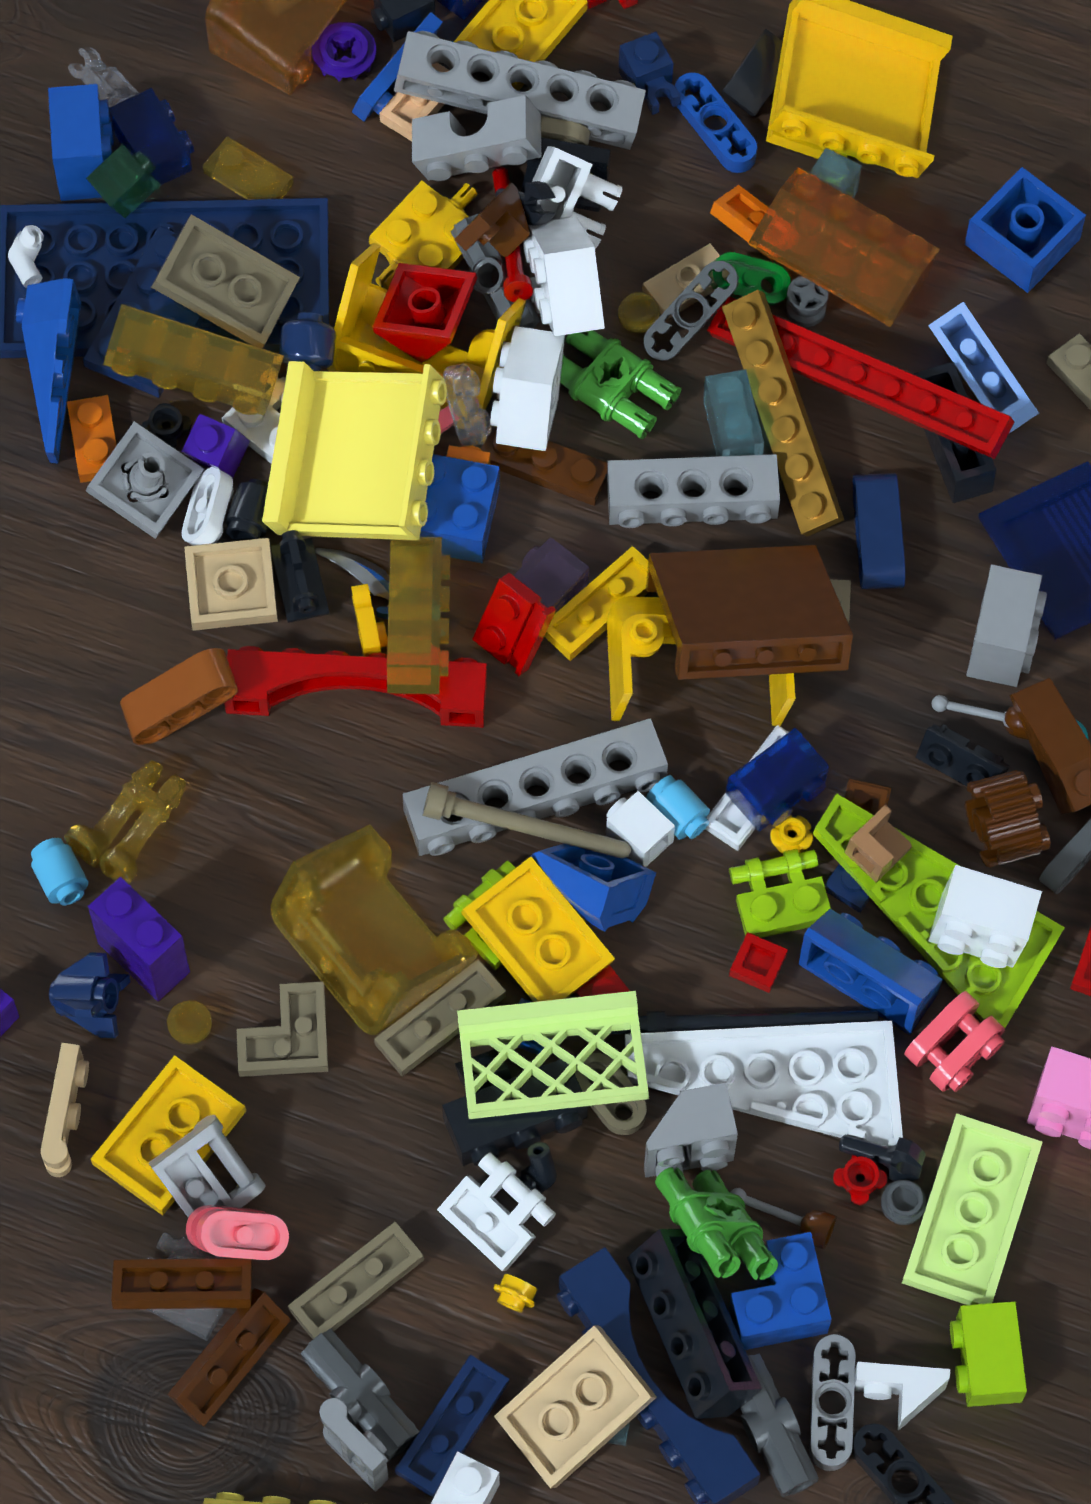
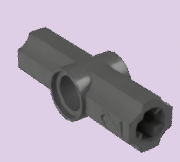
M479 213L464 218L454 225L453 230L450 231L454 239ZM477 240L467 251L457 243L470 268V272H475L477 275L474 289L484 295L498 321L514 303L505 298L503 291V282L508 278L505 257L489 242L483 246ZM495 267L499 272V280L496 285L493 284L491 279L492 271ZM528 299L526 300L519 327L534 329L537 323L540 322V319Z
M331 1328L324 1333H320L309 1342L308 1346L301 1352V1357L313 1373L331 1391L329 1393L330 1397L340 1399L345 1403L348 1412L347 1419L354 1425L358 1423L365 1432L367 1430L372 1432L386 1447L387 1451L384 1454L389 1460L399 1456L408 1449L420 1431L407 1418L402 1409L389 1397L391 1395L389 1389L376 1372L366 1363L362 1365Z
M760 1353L748 1355L762 1390L740 1407L743 1413L741 1419L745 1432L754 1450L757 1453L761 1452L781 1496L795 1495L818 1482L819 1477L799 1437L801 1435L800 1428L790 1404L785 1397H780Z

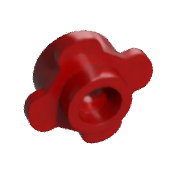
M852 1155L851 1160L846 1163L844 1168L835 1170L833 1182L836 1186L843 1187L851 1195V1201L854 1204L864 1205L868 1202L869 1195L874 1190L885 1187L887 1175L883 1170H879L871 1159ZM862 1175L864 1177V1181L858 1182L856 1180V1176Z

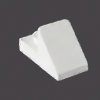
M857 1362L854 1391L864 1392V1397L874 1400H887L891 1398L892 1394L899 1395L898 1430H900L946 1389L950 1379V1369Z

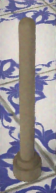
M431 782L422 815L425 817L440 820L441 816L450 818L452 814L617 858H626L631 852L630 845L622 840L455 797L456 793L448 791L449 786Z

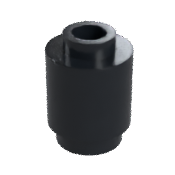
M250 479L249 482H242L238 485L225 521L228 526L226 533L231 539L235 541L260 539L266 535L268 526L262 522L268 488L267 482L259 479Z

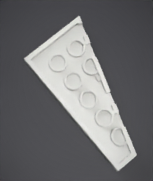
M892 1021L641 1033L648 1088L679 1095L683 1090L726 1082L732 1110L839 1138L843 1135H850L887 1147L897 1145L899 1137L903 1138ZM625 1034V1047L632 1040L631 1034ZM634 1052L629 1056V1059L635 1062ZM627 1069L628 1079L633 1084L638 1085L637 1075Z

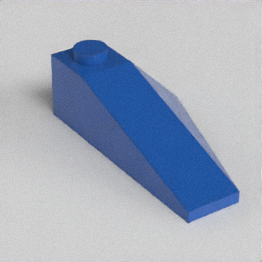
M68 278L27 285L26 298H19L16 312V322L22 323L21 326L45 453L49 462L56 464L59 462L82 304L74 280Z

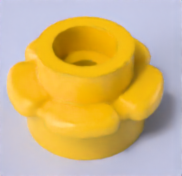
M788 814L779 817L775 821V828L770 832L772 844L782 854L784 851L797 849L798 853L807 850L813 842V834L810 833L811 824L802 816H796L795 818ZM794 831L796 836L789 837L788 832Z
M504 1274L500 1285H494V1290L500 1293L497 1302L519 1313H522L525 1306L529 1308L534 1307L535 1302L533 1299L538 1289L528 1282L515 1276Z

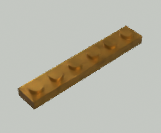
M756 290L722 306L773 455L777 454L778 469L801 534L808 537L844 521L765 293Z

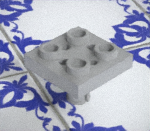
M134 421L89 483L86 492L156 539L192 489L204 468ZM125 465L124 470L126 471L132 468L130 474L123 473L121 467ZM167 492V497L160 498L161 495H165ZM131 493L130 498L133 500L136 499L138 501L130 502L127 498V495Z

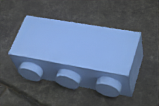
M964 302L928 325L980 403L1011 416L1015 423L1009 433L1039 414Z

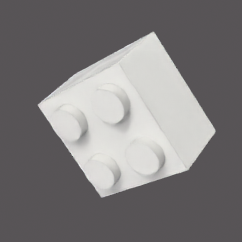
M515 326L511 343H503L500 367L504 368H496L493 384V393H497V399L500 401L494 400L490 425L497 426L496 444L546 451L559 400L565 335L554 336L551 331Z
M955 865L942 892L928 941L938 944L940 950L949 954L961 955L967 953L980 957L984 964L991 967L1005 968L1009 966L1013 968L1029 940L1042 891Z

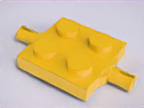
M421 180L369 236V244L375 243L380 245L379 252L385 255L390 264L375 279L376 283L388 290L399 263L453 270L464 257L450 231L453 230L455 224L469 217L466 215L464 208L477 197L476 190L473 187L470 189V185L465 183L449 199L440 195Z

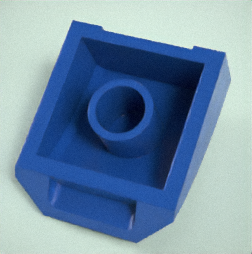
M564 843L537 851L530 856L584 920L604 932L608 927L626 921H631L632 923L647 905L656 872L627 857L617 858Z

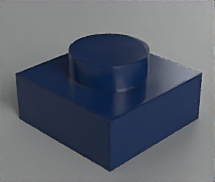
M838 864L824 885L828 894L859 913L862 912L870 900V897L840 864Z

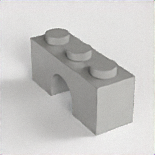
M526 95L487 103L488 114L484 126L477 133L466 136V130L450 111L412 119V163L428 181H443L458 174L468 172L482 173L492 167L507 164L520 165L527 160L540 158L541 113Z

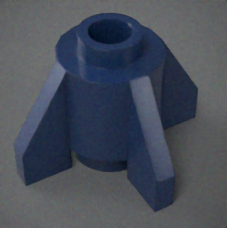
M90 952L58 974L56 980L50 985V1003L60 1016H66L97 1037L116 1038L119 1035L116 1015L111 1013L115 1011L118 1005L119 991H122L131 983L130 974H110L107 953Z

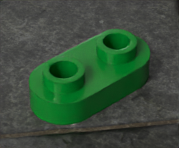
M735 252L724 253L714 260L725 261L731 264L738 273L739 284L731 297L739 299L756 290H760L765 293L769 306H774L787 297L788 286L791 280L788 272L782 266ZM711 271L709 274L713 279L711 287L714 290L718 287L726 290L730 284L724 280L722 272ZM762 280L770 282L772 286L771 293H767L762 289Z

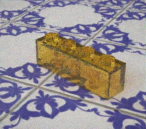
M121 304L103 365L111 367L114 372L122 376L132 377L137 375L150 379L156 386L163 389L172 390L178 388L191 392L194 397L201 401H219L232 405L236 411L242 414H260L265 416L284 356Z
M420 537L419 540L391 539L387 693L439 694L440 676H448L449 650H440V644H449V618H441V612H449L450 586H441V581L450 580V555H442V537Z

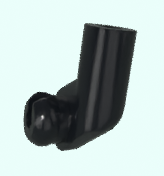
M538 1142L528 1148L527 1153L530 1165L521 1171V1176L518 1178L531 1191L536 1188L542 1193L555 1183L557 1173L549 1146L544 1142Z

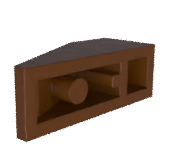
M1047 678L1010 694L1011 701L1060 814L1075 812L1091 805V744L1052 680Z

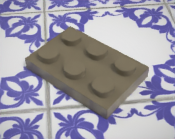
M191 214L151 288L261 350L266 344L300 277Z

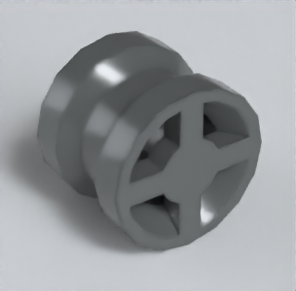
M811 275L799 276L790 283L787 291L785 311L792 323L801 327H811L823 320L829 294L826 284L821 279Z

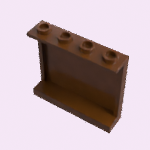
M816 545L649 553L646 591L658 593L677 646L675 672L678 680L848 670L853 633Z

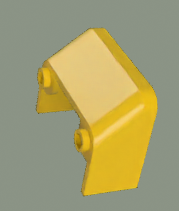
M373 243L350 265L334 326L336 331L334 359L332 365L327 368L328 371L423 374L424 364H430L445 379L447 386L446 401L440 406V411L452 404L461 417L454 426L462 428L472 426L483 415L493 395L496 368H504L500 367L502 345L504 342L511 343L515 326H520L526 300L518 298L498 319L495 330L486 329L479 332L472 339L468 352L448 345L425 362L420 363L373 331L372 326L387 293V289L371 283L381 247Z
M622 597L612 605L608 614L607 637L611 721L621 720L633 694L631 657H649L654 655L662 644H676L659 597ZM794 673L769 675L772 726H781L796 699Z

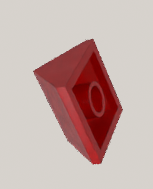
M399 263L372 326L374 333L420 363L425 362L452 343L477 281L476 273Z

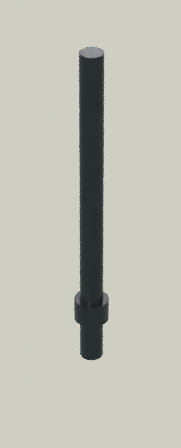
M875 1010L665 1015V1011H646V1016L638 1017L641 1033L874 1022L878 1021V1012ZM631 1029L612 1031L611 1034H631Z

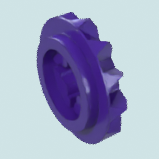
M350 22L331 24L322 29L313 41L312 56L314 65L321 69L323 76H334L338 82L342 78L352 77L356 81L359 74L364 71L370 72L371 64L376 59L375 40L368 30L358 24ZM339 48L345 51L351 48L352 57L343 56L341 59H337L336 49Z

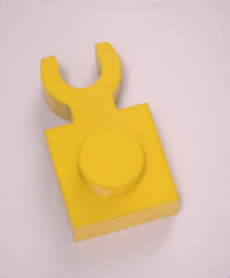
M368 584L352 586V601L363 656L367 657L372 653H381L382 647H388L384 621L376 622L369 586Z

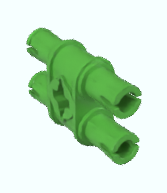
M594 330L567 335L566 343L573 346L594 360L589 367L581 368L563 355L560 384L569 389L568 393L571 399L574 401L580 400L601 415L602 420L609 422L615 420L637 435L639 439H644L647 436V433L644 431L646 430L650 433L657 417L643 410L628 398L633 392L640 391L662 406L663 409L669 410L672 407V404L669 402L671 401L675 404L681 394V387L674 385L655 372L650 360H643L623 347L619 339H606Z
M669 1167L659 1173L655 1183L669 1203L670 1219L676 1225H679L686 1235L689 1248L704 1256L717 1278H720V1276L723 1278L732 1276L740 1267L739 1257L755 1280L758 1277L760 1280H764L774 1274L777 1270L778 1262L762 1240V1227L751 1219L745 1210L743 1199L739 1195L728 1191L716 1170H713L712 1173L710 1170L699 1173L693 1180L694 1190L688 1184L682 1171L677 1167L675 1171L673 1167Z

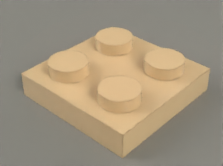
M269 538L184 547L193 631L278 622Z

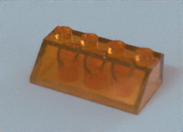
M799 167L780 188L748 244L889 327L893 325L925 283L940 250L924 238L911 233L892 222L888 217L873 211L850 195L842 193L820 180L817 176Z

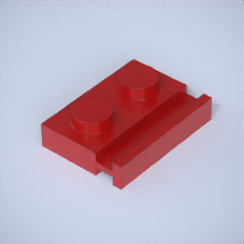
M507 573L498 580L472 640L504 665L510 663L516 668L514 673L520 676L529 670L557 609L553 606L547 608L540 602L541 597L511 573Z

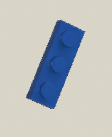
M430 12L414 32L428 31L436 35L443 21ZM404 44L357 100L352 113L363 122L373 111L380 115L379 113L393 98V95L389 92L395 86Z

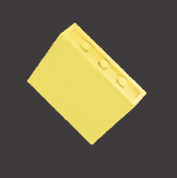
M289 361L262 522L277 535L296 530L299 536L419 540L421 527L426 524L428 518V507L425 501L428 486L432 484L434 479L432 457L434 445L439 443L441 435L438 419L440 406L445 403L447 397L445 379L430 364H424L423 374L313 371L305 362Z

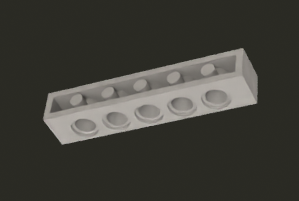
M428 31L407 32L394 87L395 92L483 114H488L487 103L526 95L541 113V116L580 123L589 129L591 133L589 140L629 150L637 133L646 90L637 88L628 81L617 80L612 82L597 78L595 74L588 71L578 70L572 72L560 69L548 61L532 62L519 59L515 54L508 51L491 52L479 49L477 45L468 41H457L455 43L439 39L437 35ZM444 63L450 68V71H437L432 64ZM481 72L486 74L490 80L480 82L474 79L472 74ZM514 82L524 83L529 88V91H517L511 84ZM561 92L569 100L565 102L557 101L552 97L551 93ZM601 102L606 105L608 110L603 112L597 111L590 103Z
M650 718L449 779L438 784L449 786L448 791L455 792V797L484 804L489 799L499 798L506 802L505 806L500 808L503 810L537 819L552 815L561 818L572 815L579 810V807L596 802L597 805L609 804L617 800L621 794L634 790L639 792L650 791L656 783L667 776L668 763ZM620 760L626 762L630 767L624 771H615L609 767V764ZM574 773H582L589 779L584 783L575 784L569 781L567 777ZM538 785L544 787L547 792L542 796H532L526 790L531 786ZM430 786L402 794L403 810L419 856L428 853L432 856L442 855L454 849L455 845L467 841H472L473 843L485 842L493 838L497 832L507 830L506 828L468 818H463L457 822H450L442 816L440 820L422 816Z

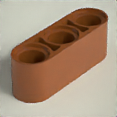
M211 648L191 656L127 694L120 701V705L133 743L136 745H147L167 737L230 700L237 694L238 687L225 651L221 648Z

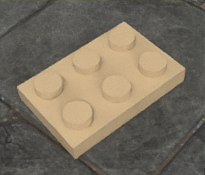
M594 1325L494 1417L550 1488H557L654 1401L657 1396L602 1327Z

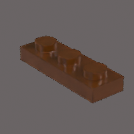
M491 426L481 448L482 451L490 452V465L499 466V471L595 506L607 480V462L548 441L546 451L496 444L497 426Z
M252 1259L114 1260L113 1309L251 1308Z
M254 1288L252 1290L251 1308H238L167 1395L194 1422L204 1427L291 1319L265 1292Z

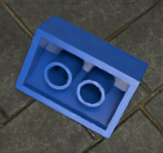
M829 909L804 934L799 959L801 967L871 1011L877 1010L878 1016L886 1021H892L894 1026L908 1035H911L939 994L942 979L938 977L937 971L931 965L922 960H915L914 962L900 953L899 947L893 941L883 936L876 938L863 929V925L850 914H838L834 910Z

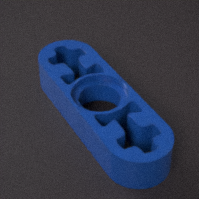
M686 73L680 76L675 83V87L680 94V105L676 107L724 168L734 173H743L750 170L756 162L757 143L754 137L705 76L699 73ZM689 89L693 93L700 91L699 102L692 94L685 96V90ZM717 115L724 118L727 124L722 129L712 130L704 124V121L709 116ZM732 144L738 151L746 149L745 156L742 157L739 153L731 155Z

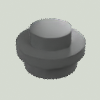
M909 1180L892 1182L885 1188L881 1197V1208L884 1215L895 1224H913L923 1216L926 1209L927 1201L924 1191L918 1184Z

